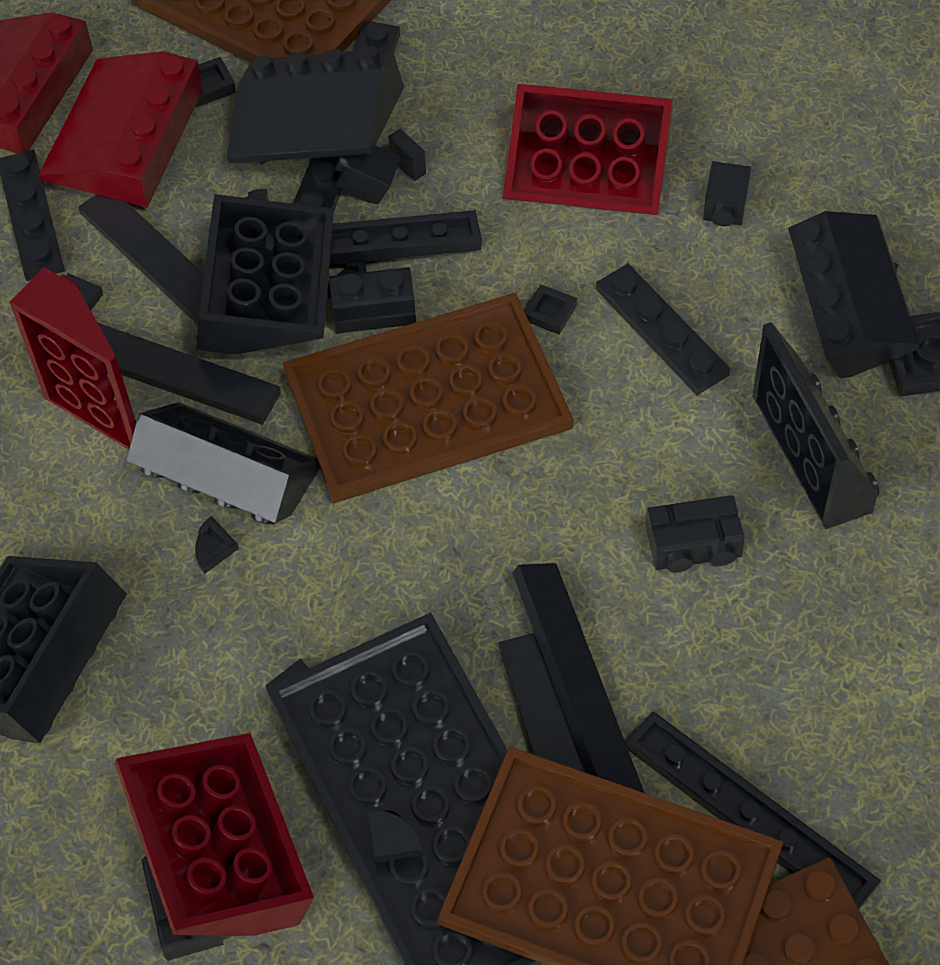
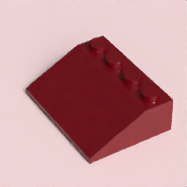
M54 12L0 20V149L14 153L30 150L93 51L86 21Z
M163 51L96 59L38 174L39 180L148 208L202 93L203 86L198 60Z
M518 84L503 199L658 215L669 146L673 99Z
M44 267L9 302L44 398L129 450L136 420L116 355L83 298L77 283L67 275L62 274L59 276Z
M251 733L116 758L114 764L173 935L256 936L300 925L314 896Z

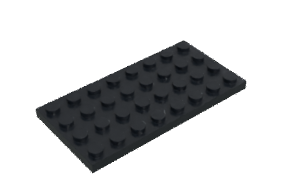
M430 612L266 688L268 697L402 964H542L443 927L438 922L439 914L503 763L507 748L432 613ZM368 811L388 812L405 820L419 837L423 855L375 862Z

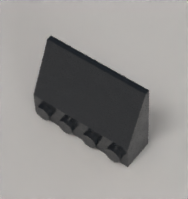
M370 46L357 51L341 52L340 50H330L323 54L312 55L295 53L289 57L278 58L261 56L252 60L239 83L227 153L229 164L372 154L404 89L392 47L377 49Z
M214 194L198 318L196 350L243 354L323 339L334 209Z
M772 322L764 324L752 397L825 529H829L873 513L877 496H879L877 480L871 472L865 471L860 462L856 443L851 438L847 439L841 429L837 410L834 406H828L822 396V388L818 377L814 373H809L802 359Z
M7 556L0 567V735L14 740L41 743L44 736L51 729L53 721L66 698L73 691L75 683L88 660L95 653L96 647L106 629L116 617L117 611L127 593L97 562Z

